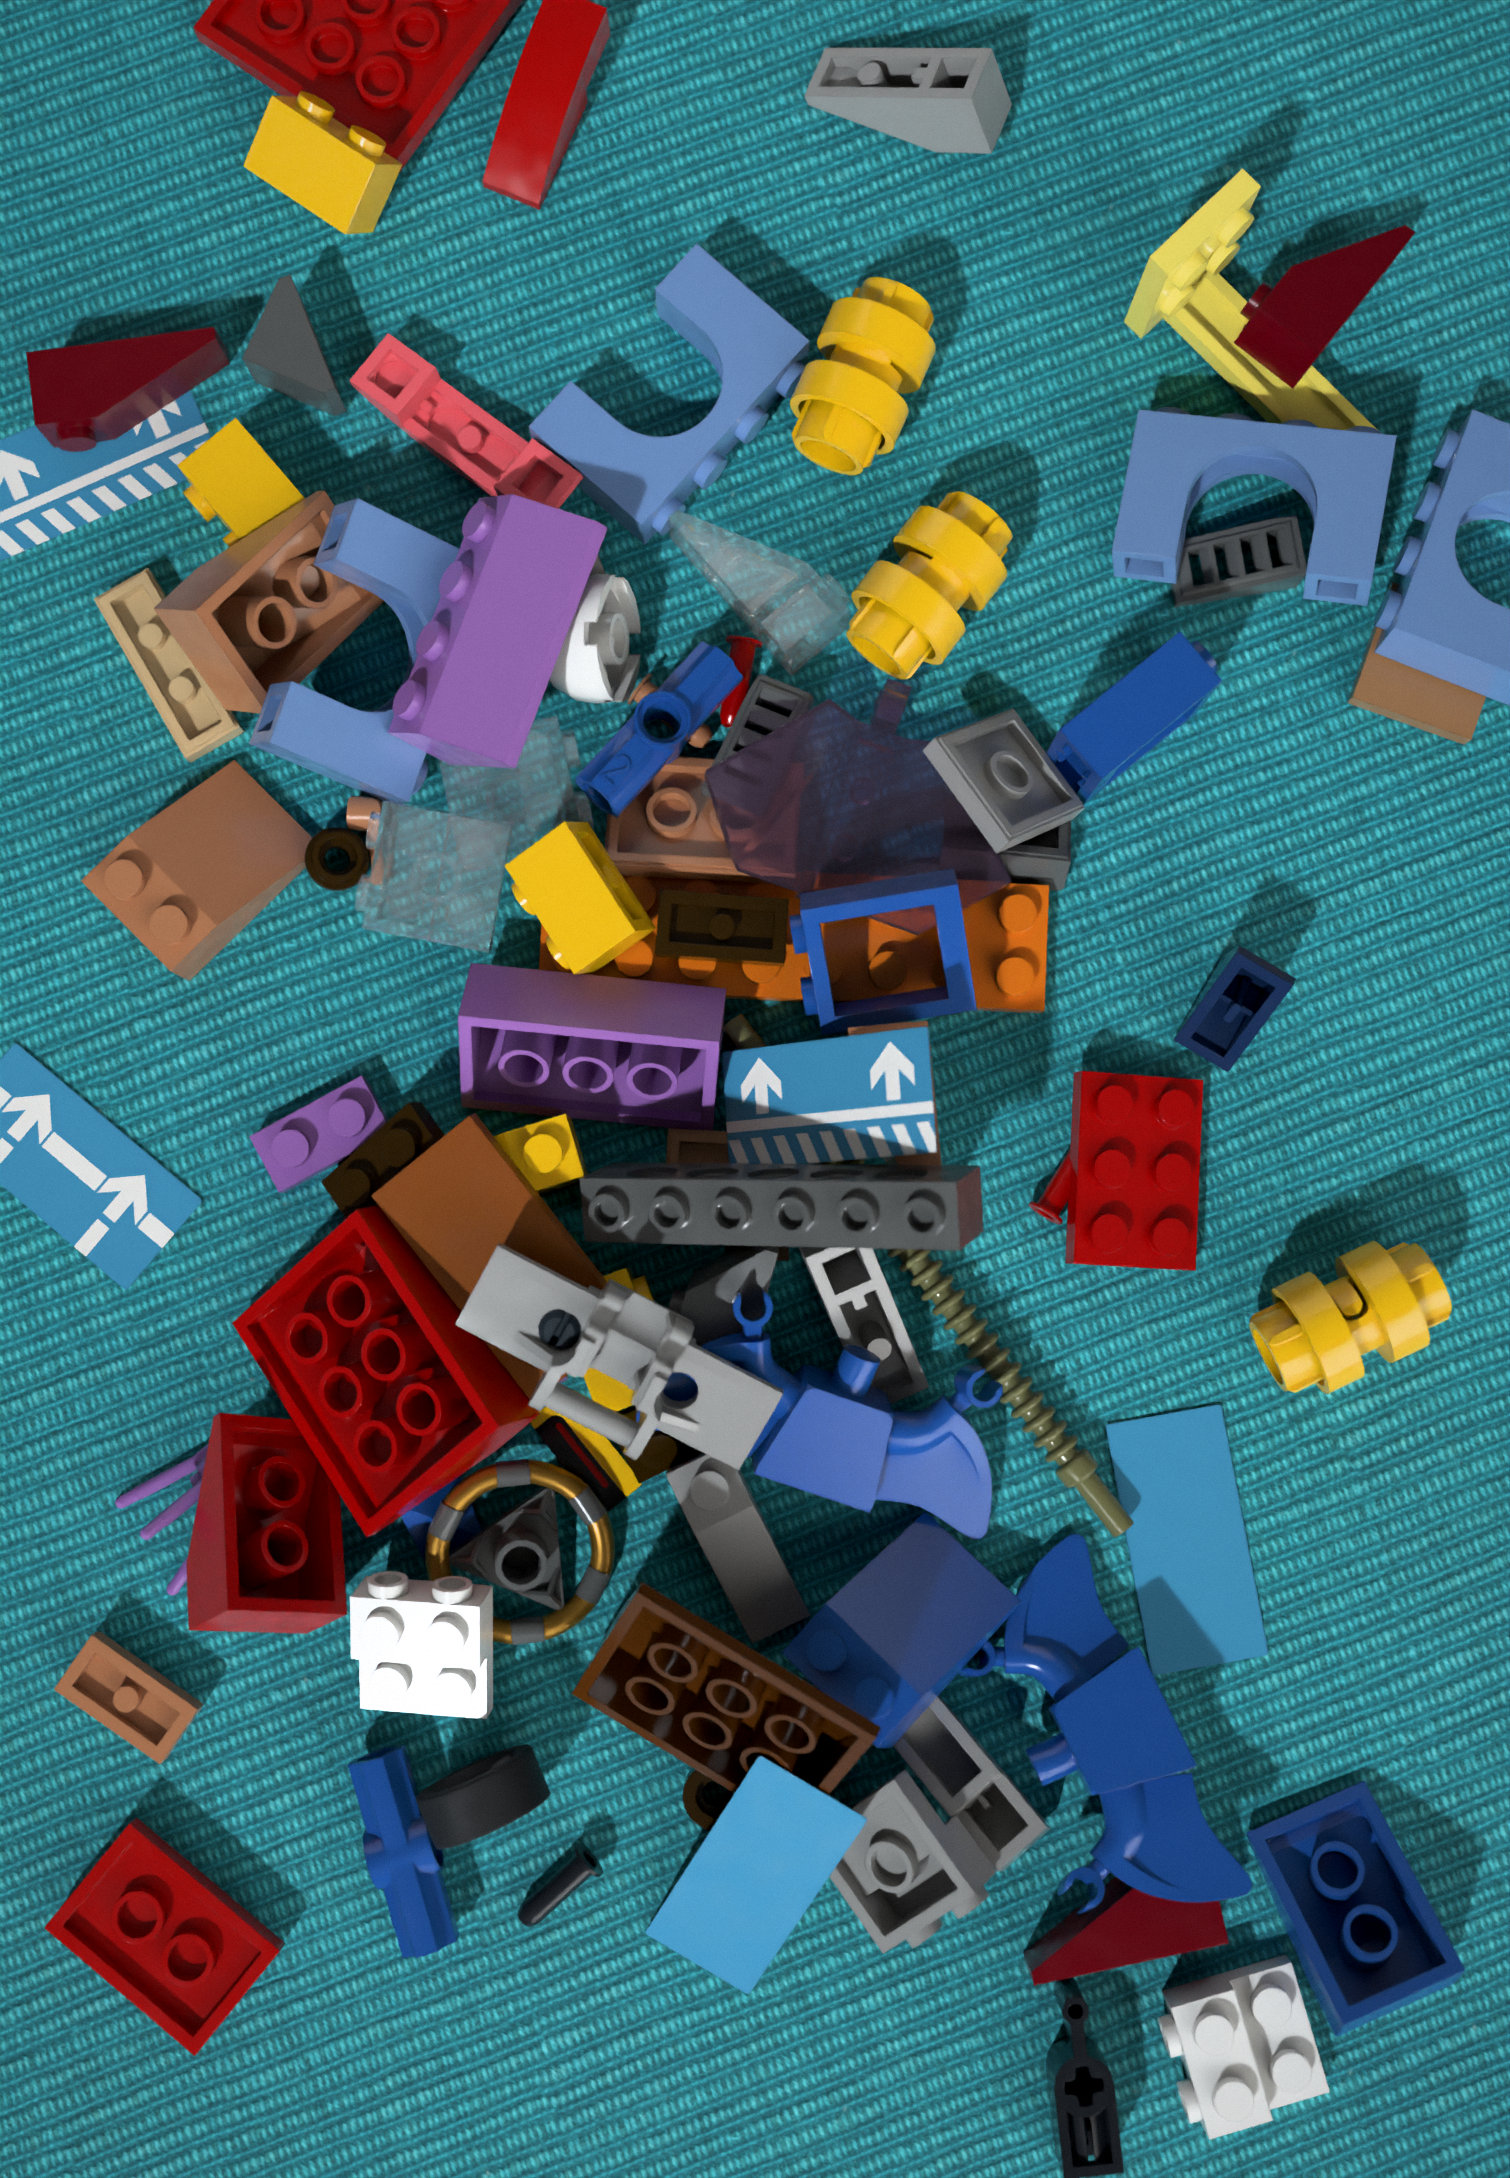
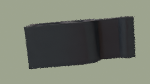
M1074 1977L1058 1980L1054 1985V1995L1063 2015L1065 2036L1060 2037L1051 2045L1046 2056V2074L1057 2160L1064 2178H1083L1124 2173L1115 2087L1111 2072L1100 2048L1092 2039L1085 2036L1084 2022L1089 2015V2008ZM1087 2067L1088 2069L1083 2072V2082L1072 2083L1071 2081L1076 2076L1075 2068ZM1084 2117H1085V2124H1086L1087 2140H1086V2134H1085ZM1088 2155H1093L1094 2160L1088 2161Z

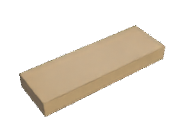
M147 568L94 598V601L185 759L191 763L244 733V730L233 711L226 710L153 609L166 595L154 574Z

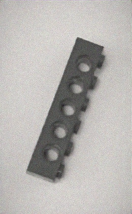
M611 1163L579 1178L585 1242L962 1250L984 1231L980 1165Z

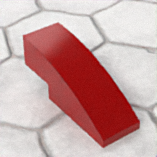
M589 0L542 1L504 103L482 181L484 188L540 210L588 103L586 88L610 37L606 7Z

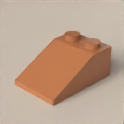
M316 491L198 567L153 608L226 710L260 714L270 684L288 681L299 684L384 602L377 595L313 565L334 508V504L326 491Z
M233 760L127 835L81 882L171 972L190 981L306 868L305 852L312 837Z

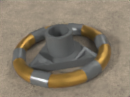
M527 1458L499 1461L485 1466L465 1477L440 1502L428 1528L425 1561L429 1581L453 1576L451 1564L456 1568L556 1609L544 1616L514 1618L510 1620L493 1616L494 1642L513 1645L545 1642V1640L565 1633L582 1621L599 1603L612 1576L615 1541L607 1510L588 1484L573 1473L554 1464ZM529 1484L542 1486L457 1546L449 1554L450 1541L463 1517L465 1509L479 1496L497 1487ZM554 1491L567 1498L568 1502L587 1526L591 1541L590 1563L575 1595L565 1604Z

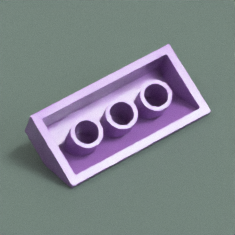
M514 494L479 498L478 502L469 510L462 525L464 538L456 559L446 569L439 584L441 597L432 620L422 629L417 639L416 653L418 656L408 681L396 693L392 706L394 717L387 733L449 765L516 768L608 528L597 521Z
M471 963L458 1013L461 1107L555 1117L567 1114L570 1118L713 1131L726 988L587 974L574 975L567 972Z

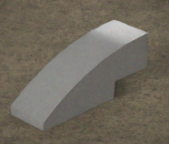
M939 1695L894 1745L895 1749L949 1816H958L997 1871H1004L1052 1828Z

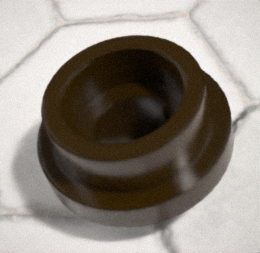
M333 827L320 831L310 840L305 852V867L309 876L317 885L330 891H345L356 886L365 876L369 865V854L365 843L357 834L345 828ZM334 849L343 851L348 857V866L342 871L329 869L324 861V856L327 852Z

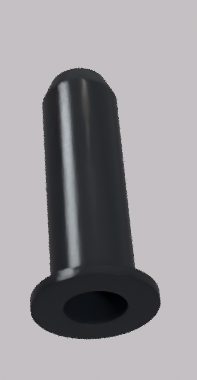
M580 1843L574 1846L575 1855L521 1904L517 1915L523 1925L531 1927L539 1924L590 1876L600 1877L603 1874L599 1861L587 1847Z

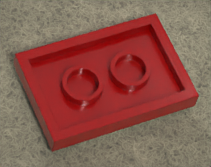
M1091 1071L1074 1073L1065 1264L1196 1271L1203 1080Z
M137 1817L129 1823L44 1927L194 2056L285 1945V1942Z

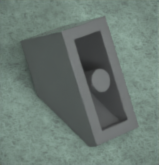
M737 1246L694 1269L686 1291L674 1288L668 1309L693 1321L694 1331L692 1338L696 1339V1345L702 1346L720 1337L743 1332V1325L736 1319L731 1307L732 1299L739 1291L741 1293L740 1311L743 1316L755 1318L762 1313L764 1306L762 1290L766 1293L768 1292L780 1246Z

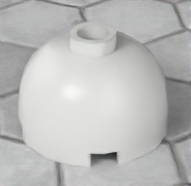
M608 574L589 575L549 679L556 689L577 701L589 703L623 702L628 700L635 687L640 666V654H629V634H641L640 618L635 596L629 582L624 577H615L616 575Z

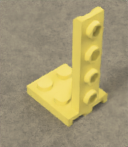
M1242 168L1149 257L1124 323L1142 339L1154 326L1164 319L1268 423L1282 424L1288 420H1305L1315 424L1318 428L1347 430L1355 426L1375 428L1313 366L1308 369L1292 389L1234 344L1249 321L1240 314L1247 301L1219 272L1230 263L1240 250L1241 246L1236 241L1249 228L1255 218L1249 211L1261 188Z

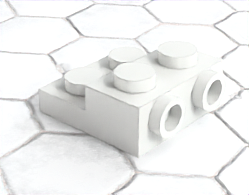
M384 1571L366 1576L350 1596L351 1659L359 1660L360 1708L487 1719L493 1709V1586L472 1584L470 1579L461 1576H447L435 1581L408 1579L406 1574L396 1571Z
M1286 1954L1162 1991L1168 2014L1158 2017L1161 2034L1170 2058L1181 2056L1187 2077L1186 2080L1177 2082L1179 2096L1189 2124L1200 2121L1209 2140L1273 2121L1271 2109L1330 2092L1293 1965Z

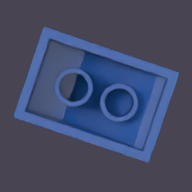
M924 1512L826 1602L782 1653L820 1691L880 1726L881 1729L873 1744L877 1748L891 1749L1022 1601L927 1512Z
M1365 1781L1247 1832L1246 1836L1303 1972L1336 2037L1455 1984L1464 1973L1465 1968Z

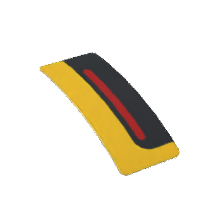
M547 1407L539 1411L540 1415L530 1422L564 1468L590 1486L606 1508L607 1513L641 1486L642 1483L639 1484L631 1467L606 1437Z

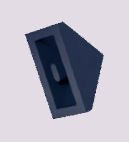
M1239 945L1219 959L1177 1031L1174 1041L1229 1072L1292 988L1296 978Z

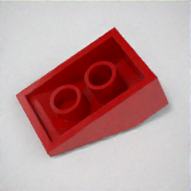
M218 1413L213 1417L186 1563L188 1630L307 1634L347 1615L340 1494L292 1419Z

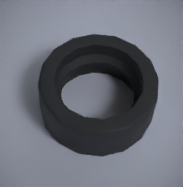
M525 1744L496 1752L450 1773L425 1788L416 1797V1801L437 1849H446L468 1843L516 1821L544 1803L550 1796V1790L532 1747Z

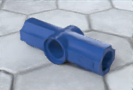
M701 641L655 692L649 693L640 700L635 708L634 715L577 775L576 784L583 790L587 799L601 811L617 818L665 765L672 763L679 757L685 743L742 682L743 676L735 667L733 660L717 646H711ZM654 719L664 720L672 726L675 735L668 739H657L646 731L644 724Z
M405 1744L391 1745L352 1760L348 1764V1768L366 1827V1831L363 1834V1848L370 1877L377 1889L383 1888L391 1922L396 1932L402 1957L419 1958L438 1952L445 1946L456 1942L460 1934L441 1872L444 1869L443 1849L435 1847L417 1804L416 1797L419 1795L411 1768L409 1754H407Z

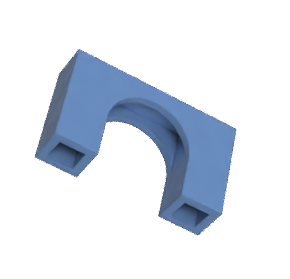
M697 243L655 288L657 315L711 362L719 375L722 388L711 412L695 427L680 434L664 437L647 436L623 426L570 381L529 425L531 438L581 473L583 479L577 487L644 545L656 532L665 535L676 525L686 509L683 502L698 486L705 490L717 480L727 464V459L724 457L739 441L747 444L757 436L769 417L766 411L781 395L785 399L793 395L806 364H808L810 340Z
M1162 407L1156 411L1138 410L1112 547L1114 577L1176 584L1187 523L1198 500L1209 489L1226 479L1240 475L1259 474L1277 478L1293 487L1303 497L1312 514L1314 530L1306 569L1303 599L1367 606L1397 435L1382 434L1379 430L1367 426H1355L1347 430L1318 428L1315 424L1305 420H1288L1282 424L1253 421L1246 415L1227 413L1219 417L1190 415L1187 411L1176 407Z
M1472 410L1457 432L1449 428L1446 430L1435 451L1432 465L1439 467L1440 470L1435 484L1432 482L1426 484L1415 506L1412 517L1421 521L1416 537L1410 535L1407 537L1395 561L1393 572L1402 576L1396 592L1389 590L1377 611L1373 625L1382 629L1374 653L1510 706V609L1488 600L1470 585L1459 567L1455 552V537L1458 527L1483 519L1501 520L1510 523V424Z
M356 498L334 506L313 565L377 595L396 613L404 628L409 651L407 670L400 685L401 687L408 681L418 656L416 653L417 639L422 629L432 620L440 600L439 584L446 569L455 561L459 548ZM293 681L270 684L249 742L254 747L384 802H409L411 795L416 794L423 785L428 771V762L424 759L426 752L387 733L394 717L392 706L396 693L381 707L366 712L349 707Z

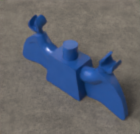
M762 1290L764 1302L762 1313L755 1318H747L740 1311V1291L735 1294L731 1307L734 1316L743 1325V1332L720 1337L700 1347L784 1390L778 1405L748 1454V1457L750 1458L751 1456L754 1474L869 1513L875 1500L909 1503L931 1512L969 1538L976 1540L986 1535L992 1501L991 1472L980 1437L964 1411L971 1404L987 1408L997 1403L1003 1391L1001 1383L992 1380L985 1384L979 1393L973 1395V1384L976 1379L982 1376L986 1369L976 1364L965 1365L958 1370L955 1376L954 1386L956 1392L950 1398L943 1394L933 1404L921 1411L892 1410L887 1393L870 1386L880 1364V1358L862 1347L847 1344L843 1348L833 1373L806 1364L799 1367L795 1375H792L774 1361L771 1353L770 1335L763 1332V1325L769 1321L773 1312L771 1298ZM674 1372L670 1374L662 1391L671 1400L686 1401L693 1398L698 1392V1385L690 1375ZM636 1409V1422L639 1421L640 1412H641V1411H639V1410H637V1409Z
M1071 1534L1054 1546L1035 1565L1019 1588L1016 1596L1022 1602L1007 1618L1004 1647H993L987 1640L978 1650L980 1659L975 1669L962 1668L958 1673L962 1677H978L986 1675L993 1667H1004L1005 1674H1025L1033 1676L1039 1681L1055 1701L1048 1710L1059 1734L1025 1749L1041 1785L1044 1787L1077 1771L1088 1795L1099 1794L1105 1829L1101 1838L1089 1852L1094 1859L1087 1867L1076 1868L1065 1875L1058 1885V1895L1064 1894L1072 1885L1074 1879L1083 1881L1088 1886L1090 1894L1087 1903L1077 1913L1087 1912L1102 1901L1105 1892L1103 1880L1110 1872L1141 1892L1168 1900L1210 1902L1246 1895L1252 1889V1882L1242 1866L1208 1826L1201 1812L1192 1773L1172 1775L1196 1767L1197 1764L1140 1648L1132 1649L1114 1660L1129 1644L1108 1619L1100 1604L1094 1583L1089 1551L1084 1537L1079 1534Z

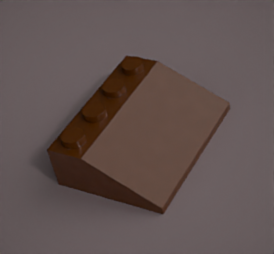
M643 1582L618 1613L572 1692L574 1696L733 1793L736 1792L759 1756H763L829 1795L874 1742L881 1729L880 1726Z

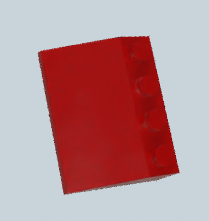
M379 1206L356 1209L232 1323L366 1537L375 1535L491 1455L540 1415L538 1410L528 1406L530 1399L485 1341L455 1325L461 1313L460 1309Z

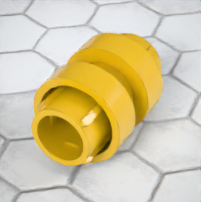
M871 277L863 282L862 287L855 288L852 297L840 298L833 303L817 339V346L827 360H814L806 364L790 400L791 410L798 418L791 434L794 445L801 454L812 462L840 474L859 475L864 468L871 466L875 455L887 454L893 450L909 414L908 406L899 394L913 393L920 388L936 352L935 343L928 334L934 321V315L929 303L919 293L900 282L882 277Z
M960 491L948 493L937 508L925 505L917 507L893 539L894 548L901 561L897 565L883 560L876 561L851 594L853 603L858 609L849 621L850 628L846 632V637L852 646L874 666L886 674L901 680L911 678L922 662L933 665L942 664L966 631L964 622L957 611L961 607L973 611L983 610L1007 578V570L1001 560L1008 551L1007 545L1012 540V533L1007 524L985 503L972 495Z
M1370 1241L1335 1259L1337 1280L1323 1285L1313 1273L1308 1271L1272 1288L1271 1295L1274 1305L1253 1314L1249 1327L1264 1363L1283 1391L1296 1393L1316 1384L1323 1393L1329 1394L1364 1377L1365 1371L1361 1356L1374 1349L1387 1362L1394 1363L1430 1344L1428 1329L1449 1319L1452 1304L1438 1270L1418 1244L1412 1243L1409 1245L1403 1242L1385 1250L1378 1242Z

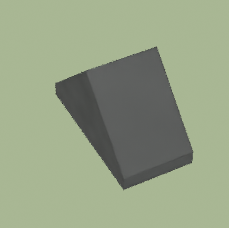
M291 275L282 277L276 283L242 359L257 384L334 416L345 413L347 411Z

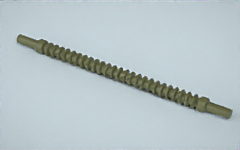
M743 1014L738 1015L723 1027V1031L738 1050L767 1046ZM864 1159L823 1162L822 1164H864L865 1161ZM890 1249L887 1252L888 1257L898 1256L902 1262L898 1267L899 1271L905 1272L908 1270L911 1272L913 1278L910 1280V1285L912 1287L920 1285L923 1288L924 1292L921 1295V1300L927 1301L931 1299L934 1302L935 1307L932 1310V1314L935 1316L942 1314L947 1321L944 1323L943 1328L945 1330L953 1328L957 1332L958 1336L954 1340L955 1344L961 1345L965 1343L969 1350L966 1353V1358L969 1360L976 1358L980 1363L979 1366L986 1369L984 1373L987 1372L990 1375V1381L995 1380L1002 1384L1003 1394L999 1399L1000 1402L1003 1404L1010 1402L1014 1407L1011 1411V1417L1018 1418L1021 1416L1025 1421L1022 1431L1024 1433L1032 1431L1036 1435L1033 1445L1037 1448L1044 1446L1047 1449L1045 1461H1055L1058 1467L1055 1473L1064 1486L1077 1489L1113 1537H1117L1129 1529L1134 1521L1095 1472L1098 1466L1097 1461L1087 1449L1078 1450L1075 1446L1078 1442L1076 1435L1067 1436L1064 1429L1067 1425L1065 1420H1054L1052 1415L1055 1413V1407L1053 1405L1045 1407L1041 1402L1044 1393L1031 1390L1032 1377L1026 1376L1023 1378L1020 1376L1018 1371L1021 1369V1363L1019 1361L1011 1363L1007 1358L1010 1348L1003 1347L1000 1349L996 1344L999 1334L997 1332L989 1334L984 1327L987 1325L988 1320L986 1318L977 1319L974 1316L973 1312L976 1310V1304L970 1303L966 1305L963 1302L962 1297L965 1295V1290L962 1288L955 1290L951 1286L954 1276L952 1274L944 1276L941 1273L942 1260L932 1261L928 1255L931 1250Z

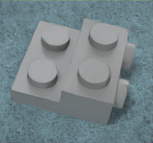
M906 1769L849 1807L866 1817L867 1822L829 1877L883 1954L904 1940L909 1943L911 1948L920 1945L942 1927L941 1916L952 1910L957 1919L962 1918L989 1896L984 1884L996 1872L995 1868L957 1815L943 1823Z

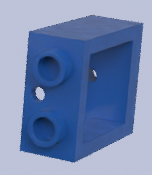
M1178 632L1059 729L1046 754L1082 801L1083 805L1200 710L1222 682L1216 674L1218 667L1214 658L1199 642L1193 641L1190 643L1181 632Z
M954 868L800 894L801 914L789 916L795 954L808 953L811 976L800 977L806 1016L818 1014L822 1035L847 1031L850 1027L892 1024L977 1010L959 887ZM933 905L946 986L834 1004L821 923Z

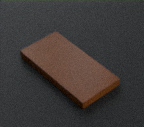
M476 1113L469 1115L371 1195L460 1311L463 1310L498 1243L586 1288L592 1285L603 1290L607 1284L606 1279ZM485 1341L530 1399L544 1371ZM563 1373L558 1382L561 1381L568 1374Z

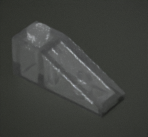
M677 510L668 518L671 540L791 676L848 628L850 610L847 605L850 603V599L843 587L830 574L826 573L820 577L807 562Z

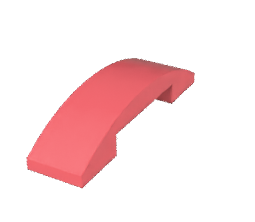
M389 333L349 380L351 385L405 433L491 497L514 494L559 509L583 479L580 472L533 438L527 442L442 380L436 367Z

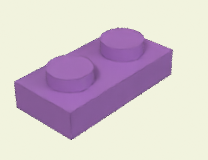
M361 1075L249 1137L278 1192L285 1193L346 1160L389 1120L366 1077Z

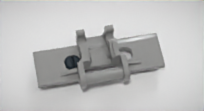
M498 1243L455 1325L544 1371L530 1397L528 1406L538 1411H541L545 1406L624 1446L623 1454L634 1460L638 1459L655 1429H658L739 1470L784 1393L783 1389L696 1345V1339L692 1338L694 1331L693 1321L612 1279H609L603 1290L592 1285L586 1288L501 1243ZM588 1368H594L618 1380L633 1390L631 1404L637 1406L636 1409L641 1411L639 1421L635 1422L560 1384L558 1380L563 1373H567L575 1378L576 1376L583 1378ZM682 1372L690 1375L698 1385V1392L693 1398L686 1401H675L664 1395L662 1390L671 1373Z

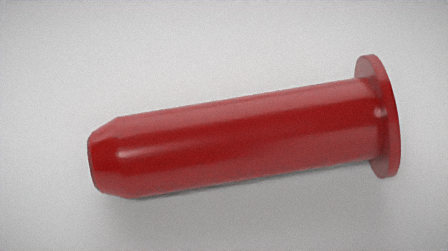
M727 636L725 640L731 644L729 657L743 676L742 682L721 704V724L728 728L731 727L749 691L755 650L763 646L761 641L749 637Z
M1070 1150L1038 1202L1030 1201L1028 1204L1036 1213L1059 1225L1063 1223L1059 1215L1067 1204L1069 1196Z

